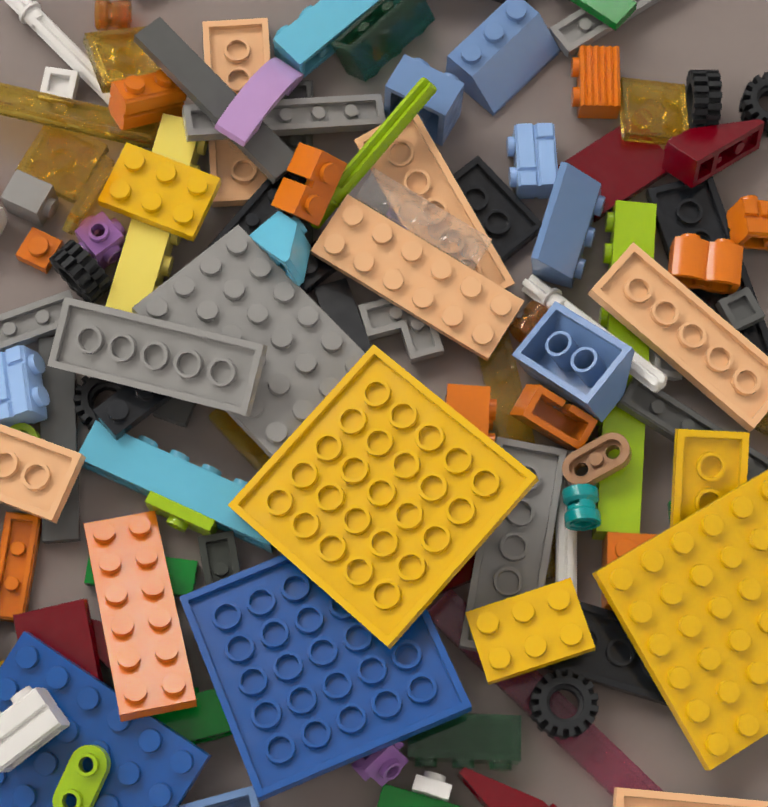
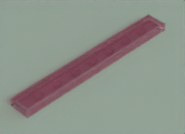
M450 589L428 612L434 625L459 648L467 603ZM459 648L484 672L477 651ZM537 670L495 683L531 718L532 712L529 709L530 695L538 681L543 677ZM559 691L552 694L549 705L554 715L566 719L576 714L577 708ZM594 724L578 737H571L567 740H560L559 737L552 738L611 796L614 795L615 787L663 791Z

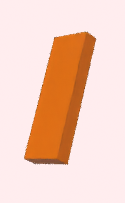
M7 511L5 514L0 542V621L14 622L13 615L28 612L42 530V518L32 514Z

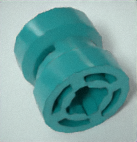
M576 484L563 489L562 499L564 505L567 506V512L564 514L565 527L574 531H586L599 527L601 525V515L599 510L596 509V503L599 501L598 488L590 484Z

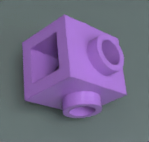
M101 211L95 216L92 215L85 218L80 223L78 229L75 230L79 241L78 244L82 246L83 250L89 252L90 256L98 262L97 264L105 269L110 264L119 260L125 242L124 236L127 233L115 217L110 220Z
M401 741L356 760L351 766L365 781L372 778L383 787L388 781L393 780L399 775L409 760L400 751L404 746V743Z

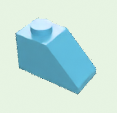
M277 211L249 236L269 255L270 259L277 266L279 265L286 272V275L296 285L300 286L304 282L311 245L304 235L307 229L296 216L290 218L281 211Z

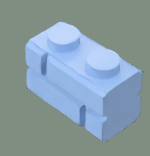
M532 123L514 125L512 136L506 139L507 157H513L514 167H509L508 171L509 187H515L516 196L519 199L550 198L558 173L555 126L553 123H537L535 125Z
M17 345L6 349L5 352H0V424L7 427L17 423L35 424L48 418L46 406L49 405L50 398L46 388L43 386L42 380L45 363L38 352L24 345Z

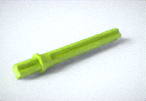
M423 77L415 84L346 165L319 227L309 223L313 228L319 229L336 208H339L346 195H349L436 93L437 88L427 78Z

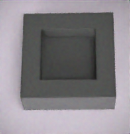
M749 287L718 300L715 305L722 318L739 332L763 321L765 317Z

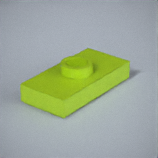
M153 491L149 492L145 500L149 511L155 510L156 514L167 518L166 523L176 530L186 532L188 528L204 536L215 534L218 530L214 519Z

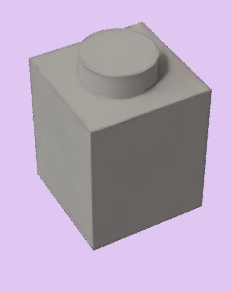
M18 169L0 197L7 212L40 227H43L47 218L54 216L59 205L53 185Z

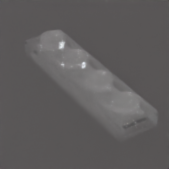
M373 168L356 195L358 201L475 270L492 242V239L375 168Z

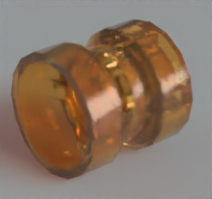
M96 0L94 11L96 30L107 31L112 27L117 28L119 31L130 32L132 26L131 0Z
M529 301L523 308L522 317L515 318L508 329L511 335L519 343H522L548 311V308L537 301Z

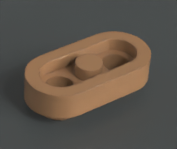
M614 432L606 433L570 453L563 461L562 473L570 485H594L628 465L632 457L631 447L623 435ZM611 450H620L617 458H608ZM579 468H588L586 475L577 476Z

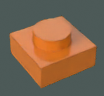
M32 226L15 255L19 261L48 274L53 266L49 258L64 244L62 240Z

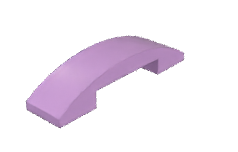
M277 57L270 59L243 86L217 121L214 129L244 147L259 130L263 119L285 94L289 96L303 80L304 74Z

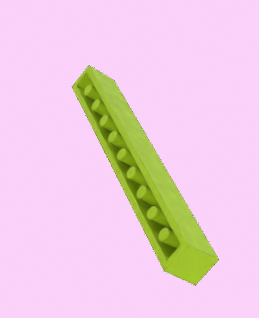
M616 200L612 212L606 213L604 231L610 232V243L604 244L603 263L608 264V270L633 242L654 259L657 204ZM601 306L599 324L619 340L631 346L635 352L649 362V347ZM629 374V376H628L627 385H628V383H629L631 377H633V376L630 375V374ZM615 405L603 422L598 420L596 424L598 426V437L611 432L623 435L631 447L632 457L626 467L594 484L598 488L599 493L596 509L599 510L601 515V525L592 529V539L603 540L607 532L640 534L645 424ZM611 450L608 458H617L620 450Z

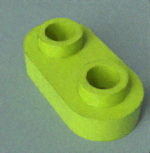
M84 745L73 752L54 792L53 807H68L66 798L70 793L74 794L77 799L75 807L94 806L111 768L110 756L104 748L98 745ZM87 757L91 758L94 764L90 772H86L83 768V761Z

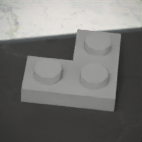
M384 298L358 305V312L369 341L401 332L410 364L444 355V348L438 331Z

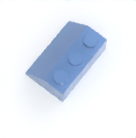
M506 0L447 56L446 72L455 75L461 82L465 83L464 91L494 116L559 54L560 49L538 11L524 0Z
M561 161L531 256L532 273L542 281L573 288L575 278L582 279L587 261L582 259L585 247L591 248L596 228L591 227L595 215L601 216L606 197L601 196L600 182L566 162Z
M555 301L514 351L512 356L528 375L600 422H603L625 393L635 351L631 346Z

